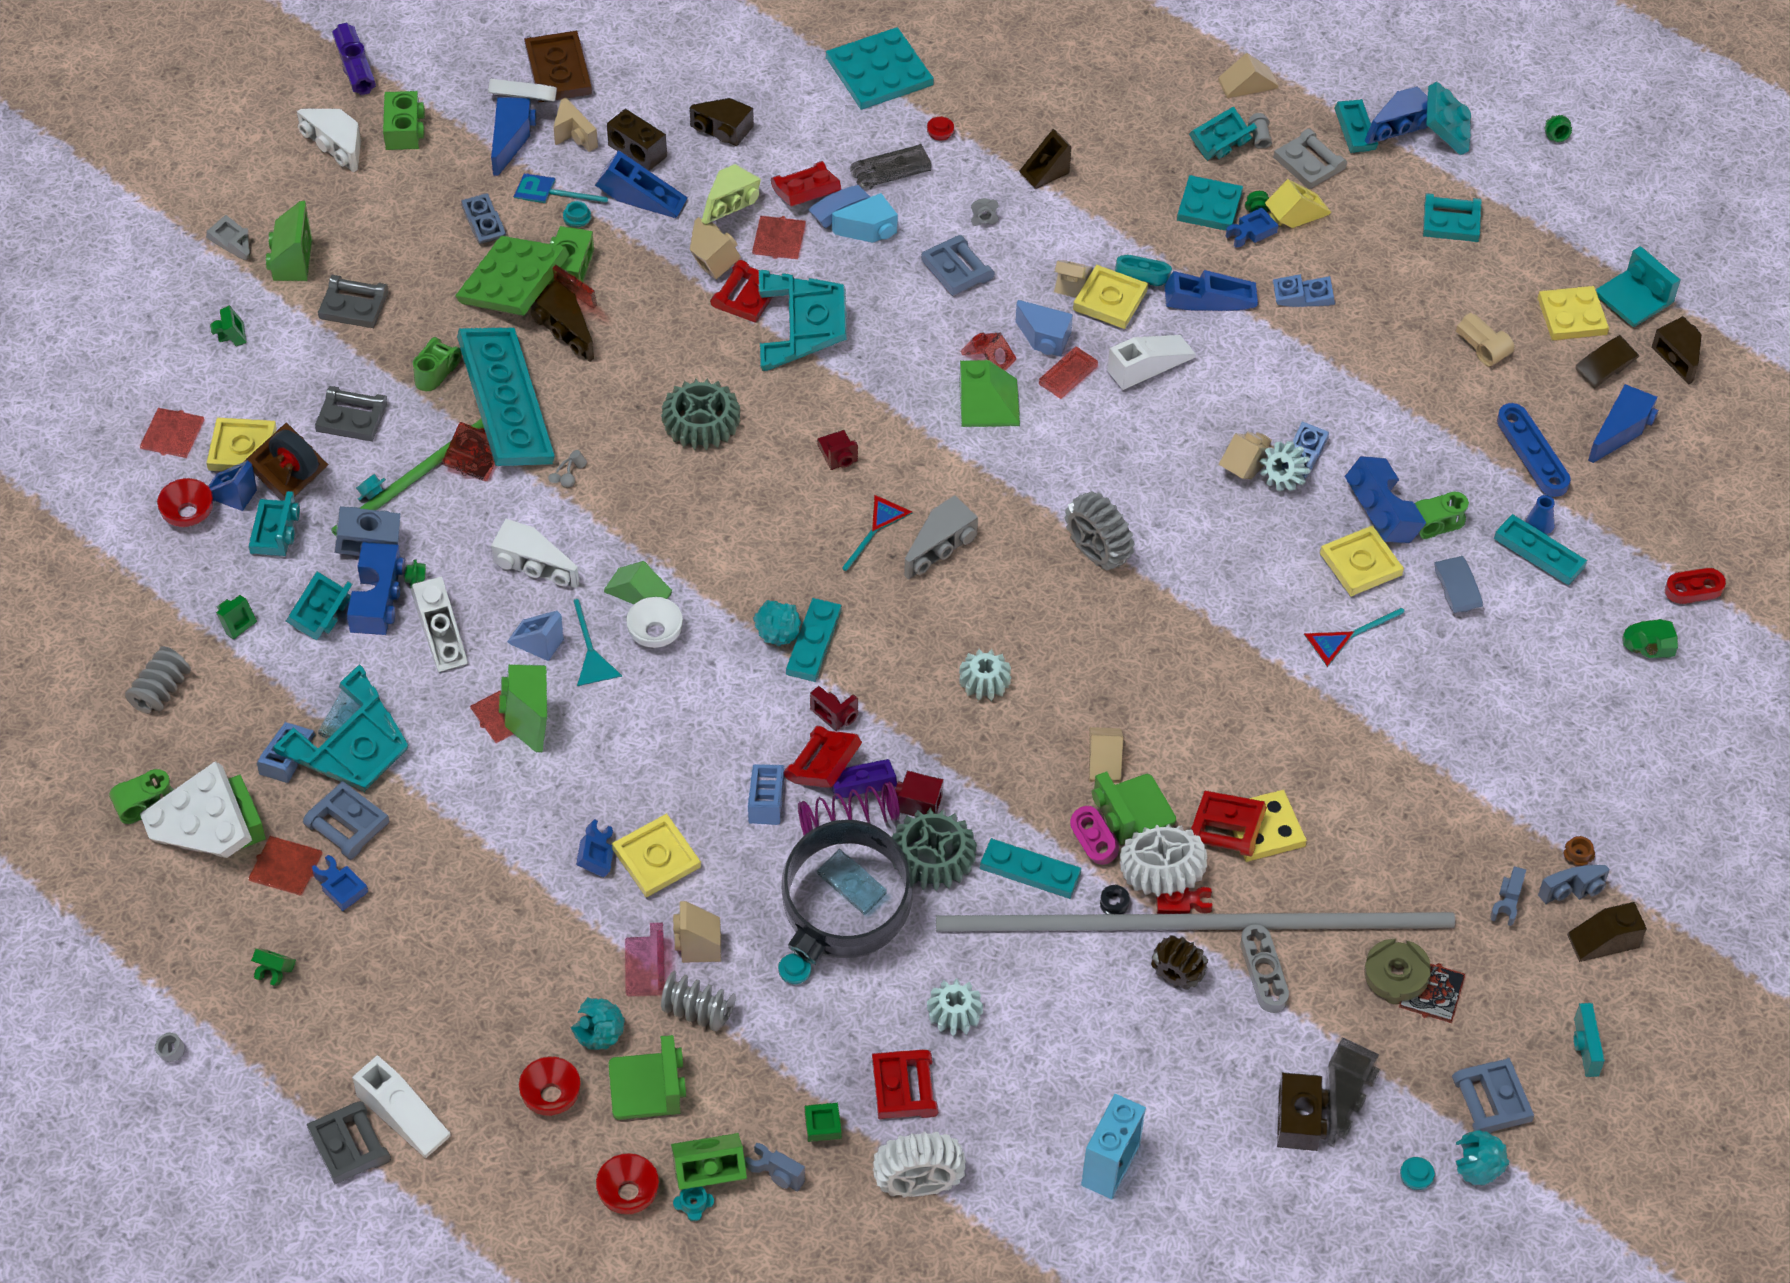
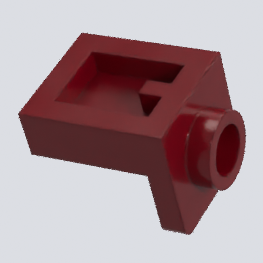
M845 430L817 438V445L830 470L839 467L846 468L858 462V444L855 440L850 441Z
M818 686L810 692V710L833 730L837 731L844 725L849 726L857 718L858 698L853 694L840 704V701L833 693H827Z

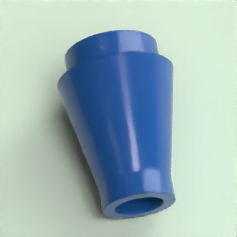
M1548 495L1538 497L1525 522L1546 535L1551 533L1555 527L1554 499Z

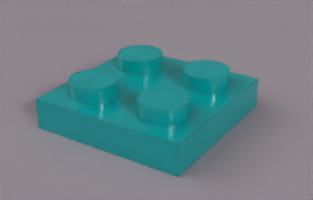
M1436 81L1428 86L1426 125L1459 155L1465 154L1469 151L1471 111L1465 104L1459 102L1449 89H1445Z
M1189 175L1178 210L1177 221L1226 231V228L1234 223L1243 186Z

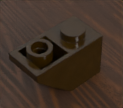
M732 98L692 104L689 108L690 127H693L698 132H704L716 137L723 143H729L736 147L754 127L753 107Z

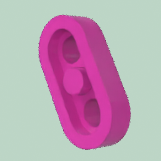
M1082 806L1075 810L1070 819V826L1086 854L1096 864L1104 865L1112 862L1118 855L1119 844L1102 815L1092 806ZM1092 821V827L1085 829L1086 824ZM1108 846L1106 852L1100 853L1102 847Z

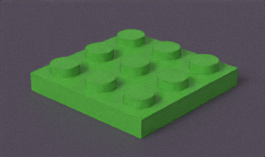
M500 236L455 296L459 303L524 316L568 258L569 253L564 246Z

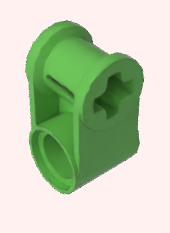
M437 337L430 339L426 347L413 360L415 386L422 391L435 390L460 363L462 358L461 349L457 346L452 348L445 345Z
M1449 492L1414 503L1426 521L1425 526L1419 532L1422 539L1458 530L1465 525V512L1468 509L1469 501L1460 492Z
M153 769L134 779L117 784L111 789L109 797L121 822L132 824L142 820L140 813L161 799L160 794H163V797H165L174 789L170 786V778L165 771ZM153 778H155V780H156V782H157V785H155V786H154V783H153V781H152Z

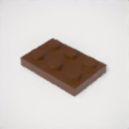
M577 30L524 38L534 84L556 87L555 100L592 94V86Z

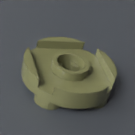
M1387 939L1377 943L1368 953L1364 967L1366 982L1374 993L1385 998L1390 1004H1400L1402 1001L1416 998L1426 989L1430 981V959L1426 952L1414 942L1406 941L1405 944L1395 942L1396 939ZM1394 965L1396 968L1404 967L1403 974H1393L1391 966Z

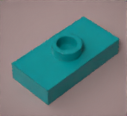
M1363 100L1338 101L1334 109L1350 153L1376 150L1378 142L1371 144L1365 142L1371 122Z
M1579 1003L1574 1017L1576 1027L1573 1035L1574 1048L1576 1051L1581 1052L1585 1076L1599 1077L1605 1060L1593 1003Z

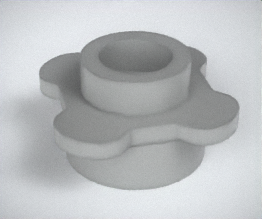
M981 198L973 202L971 205L973 212L972 224L974 226L983 223L996 224L998 222V216L996 215V209L999 207L998 202L987 198Z

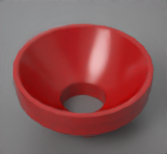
M183 478L170 482L160 491L157 505L161 516L166 522L178 527H189L202 522L209 516L213 508V497L210 488L204 482L192 478ZM191 506L196 509V513L190 517L179 515L180 510L184 507Z
M548 1056L533 1061L523 1070L519 1079V1091L524 1104L533 1112L541 1115L552 1116L567 1111L574 1105L580 1094L581 1081L577 1069L569 1061L559 1057ZM547 1087H556L561 1091L560 1097L553 1102L545 1101L541 1097V1093Z
M631 1153L620 1154L607 1160L601 1166L596 1178V1189L602 1203L609 1210L625 1215L635 1214L646 1209L657 1196L659 1177L654 1165L645 1157ZM625 1184H633L639 1190L637 1196L631 1200L621 1198L618 1195V1191Z

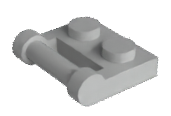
M1310 128L1304 130L1298 138L1276 149L1273 156L1309 190L1343 171L1347 166V161L1342 156H1336L1316 138V133ZM1310 146L1317 154H1319L1325 161H1327L1329 165L1325 166L1305 147Z

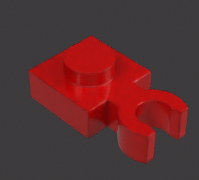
M1185 887L1184 893L1176 891L1171 896L1168 893H1162L1159 897L1156 895L1157 914H1190V909H1195L1203 914L1211 913L1212 903H1204L1200 899L1211 898L1212 889L1200 887L1195 891H1189V888Z

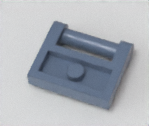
M962 235L955 236L921 254L922 262L952 296L980 282L986 283L992 280L995 275L993 269L989 265H984L968 247V241ZM956 253H960L974 271H971Z
M343 781L309 810L303 818L305 826L310 830L316 829L342 849L341 853L350 860L359 854L362 847L389 823V817L386 813ZM330 814L351 830L354 835L350 839L323 818Z
M1510 1058L1461 1069L1452 1075L1454 1084L1457 1088L1460 1087L1474 1123L1472 1127L1474 1131H1487L1491 1134L1496 1130L1533 1121V1111ZM1481 1081L1494 1116L1486 1117L1473 1082Z

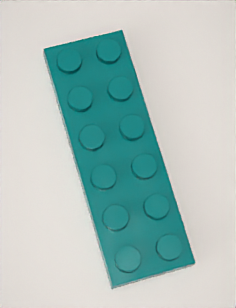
M515 327L459 328L457 339L495 466L553 464L555 455Z

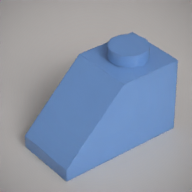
M1018 300L1015 322L1032 348L1046 355L1052 354L1061 357L1072 331L1073 314Z

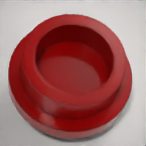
M934 117L927 123V132L934 140L944 141L953 134L954 123L946 117Z

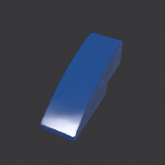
M1204 270L1200 277L1173 271L1164 285L1166 307L1191 311H1235L1255 308L1258 305L1256 282Z

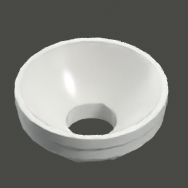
M649 597L638 601L630 608L626 619L628 632L634 641L640 645L653 648L663 647L672 643L679 636L683 624L682 613L679 607L672 601L662 597ZM655 625L664 629V633L658 637H651L646 632L649 627Z

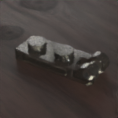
M922 144L856 161L851 164L849 169L852 176L857 178V185L864 191L871 190L875 185L931 171L932 163Z

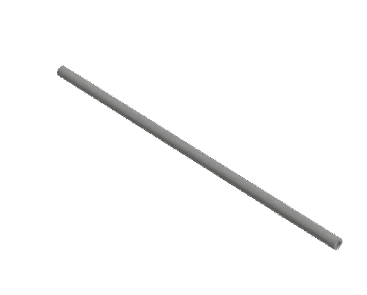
M1454 912L936 915V932L1244 930L1247 926L1253 924L1264 926L1267 930L1441 929L1455 927Z

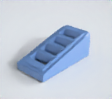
M285 722L257 761L259 775L289 783L299 763L276 754L273 751V746L293 727L310 742L315 734L314 730ZM277 758V759L283 760L284 762H283V763L277 762V761H274V759Z
M753 765L748 799L749 824H780L784 765ZM759 777H764V778H776V780H758V779H759ZM757 799H767V800H774V801H765V800H757Z

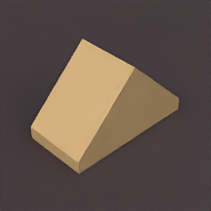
M1248 53L1244 54L1218 78L1227 98L1278 89V84L1270 67Z
M1090 727L1089 782H1095V775L1107 771L1113 783H1121L1123 749L1121 728Z

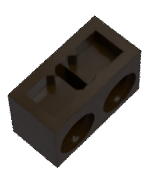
M626 108L607 122L608 146L616 151H621L648 171L652 170L667 157L666 134Z

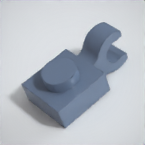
M1514 866L1511 877L1503 878L1499 895L1505 898L1494 904L1490 915L1492 921L1496 920L1498 913L1503 912L1509 916L1508 925L1512 926L1517 915L1516 906L1526 869Z
M756 1143L754 1152L762 1158L755 1161L746 1157L745 1167L754 1173L769 1171V1176H771L775 1184L785 1189L790 1187L798 1192L805 1182V1166L777 1150L772 1153L765 1145Z

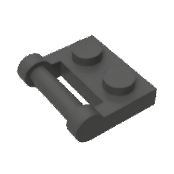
M332 274L329 279L328 289L318 310V317L322 320L374 329L388 295V284L378 283L373 285L350 281ZM339 291L374 296V299L339 294Z
M329 386L326 392V399L315 423L316 432L373 442L387 406V396L381 394L376 396L341 391L339 387ZM343 402L348 404L371 407L373 409L371 412L343 406H337L336 403Z
M361 1101L352 1103L307 1124L308 1131L334 1185L372 1167L378 1168L391 1160L387 1148L381 1146L367 1118L368 1110ZM350 1121L355 1122L369 1151L364 1155H360L345 1125Z

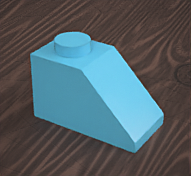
M882 193L832 213V231L835 235L874 243L881 239H888L897 233L898 214Z

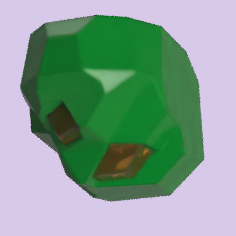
M1658 619L1635 623L1627 627L1622 636L1623 646L1631 652L1641 653L1647 658L1673 657L1678 649V636L1673 622Z

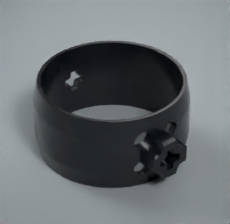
M836 820L812 829L799 840L788 856L782 873L783 906L787 919L796 932L789 942L788 948L805 962L816 965L823 954L839 958H856L869 955L883 948L899 933L909 916L912 906L913 878L906 855L889 834L867 822ZM837 844H859L883 854L897 868L905 886L904 896L898 909L884 924L860 935H834L812 926L795 908L790 897V888L799 868L816 852Z

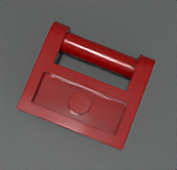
M823 161L814 163V167L783 177L780 175L771 177V185L775 193L790 207L842 190L840 180L826 168Z
M738 260L732 267L733 272L721 290L712 296L710 303L716 309L756 323L773 297L761 298L759 293V270L750 267L743 260ZM742 278L748 279L735 301L729 300L728 298Z
M815 726L810 733V740L795 762L789 764L783 774L787 780L795 784L832 788L862 744V741L858 734L828 731L822 726ZM821 745H823V747H822L821 750L818 752V754L816 755V757L814 758V760L811 762V764H810V766L807 768V770H804V769L806 768V766L808 765V763H809V762L811 761V759L813 758V756L815 755V753L817 752V750L819 749V747H820Z
M1204 790L1191 830H1193L1194 835L1200 836L1201 841L1205 845L1240 851L1241 855L1251 857L1254 853L1256 838L1267 809L1265 801ZM1207 825L1244 832V835L1241 839L1204 831Z
M922 1049L872 1053L878 1119L912 1116L930 1118L938 1115V1104L933 1098L930 1065L933 1063L931 1051ZM907 1066L917 1068L919 1101H911Z

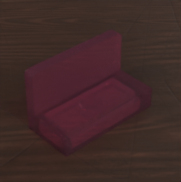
M663 922L650 923V937H627L625 939L626 996L662 995L665 985Z

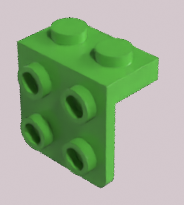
M1107 771L1095 775L1094 789L1091 791L1092 798L1096 806L1102 811L1111 832H1114L1120 845H1124L1125 840L1132 839L1133 833H1143L1144 827L1154 829L1156 824L1159 827H1166L1168 824L1171 827L1175 825L1176 815L1152 775L1143 774L1116 785Z
M674 1035L660 1036L661 1053L613 1057L609 1060L612 1113L615 1119L623 1120L681 1114L680 1098L686 1097L685 1077H678L677 1068H683L682 1047L675 1048Z

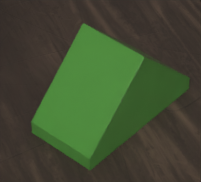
M640 561L618 568L605 587L604 593L635 604L649 597L668 599L672 589L645 561Z

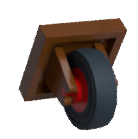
M287 422L245 460L252 464L254 474L281 501H285L287 491L294 492V497L298 495L329 465Z

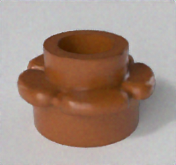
M1576 836L1565 844L1564 857L1568 862H1573L1575 866H1585L1588 862L1594 860V846L1588 838Z

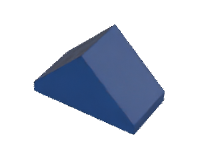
M248 460L215 475L208 485L212 492L213 501L241 511L245 509L257 491L253 467Z

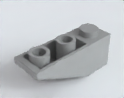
M955 495L930 512L905 557L904 576L907 579L912 578L916 574L921 575L925 573L931 564L939 559L944 560L948 558L954 549L962 544H969L976 537L978 517Z

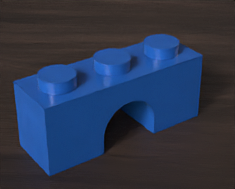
M1360 456L1344 477L1384 542L1411 543L1425 526L1426 521L1413 501L1402 500L1391 492L1399 478L1386 458Z
M362 542L357 565L360 584H370L375 587L368 591H352L347 611L350 633L386 635L388 625L394 624L395 621L393 601L399 600L400 597L398 577L399 575L403 576L405 573V558L400 556L399 545Z

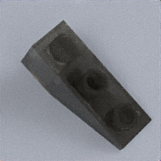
M1343 1037L1328 1063L1325 1076V1089H1328L1326 1109L1328 1145L1333 1148L1339 1137L1345 1140L1353 1124V1121L1349 1120L1353 1111L1356 1113L1361 1111L1367 1097L1363 1092L1367 1085L1370 1087L1374 1086L1381 1070L1376 1067L1379 1057L1378 1053Z

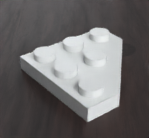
M216 761L140 813L149 839L160 844H170L201 853L206 852L228 858L252 841L224 768Z

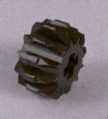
M1170 935L1168 938H1163L1161 943L1157 944L1152 956L1151 966L1156 970V975L1163 977L1165 982L1172 983L1175 988L1181 986L1183 989L1189 990L1190 987H1196L1198 982H1201L1206 974L1205 971L1209 960L1203 955L1204 951L1197 948L1194 942L1190 943L1184 937L1177 938L1174 935Z

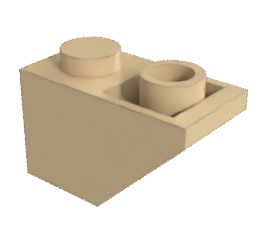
M698 217L694 220L690 251L700 268L717 280L741 258L735 248L738 244L729 233L723 234L713 222L704 224L701 222L702 219Z
M1249 431L1246 434L1235 433L1218 465L1242 479H1252L1264 467L1259 461L1262 458H1268L1265 450L1267 448L1274 449V446L1271 445L1272 439L1259 432H1256V434Z
M680 901V914H673L675 951H681L682 963L721 962L720 917L687 901Z

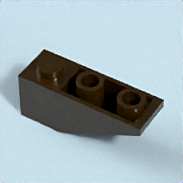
M554 280L544 288L532 304L531 316L537 324L546 326L557 340L566 342L577 356L582 355L591 362L594 359L593 341L574 293L559 281Z

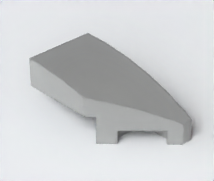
M225 215L207 230L206 238L238 258L243 260L249 259L248 228H242Z

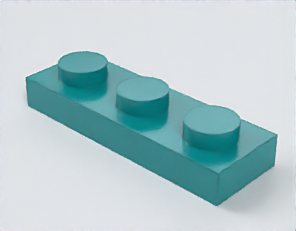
M1514 514L1495 532L1494 539L1568 586L1586 567L1587 560Z
M812 598L786 667V675L816 682L839 620L842 604Z
M992 838L980 862V870L1071 899L1081 875V867Z

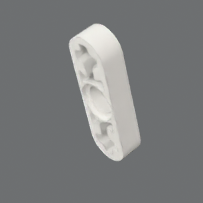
M490 79L488 93L551 102H555L557 88L552 86Z

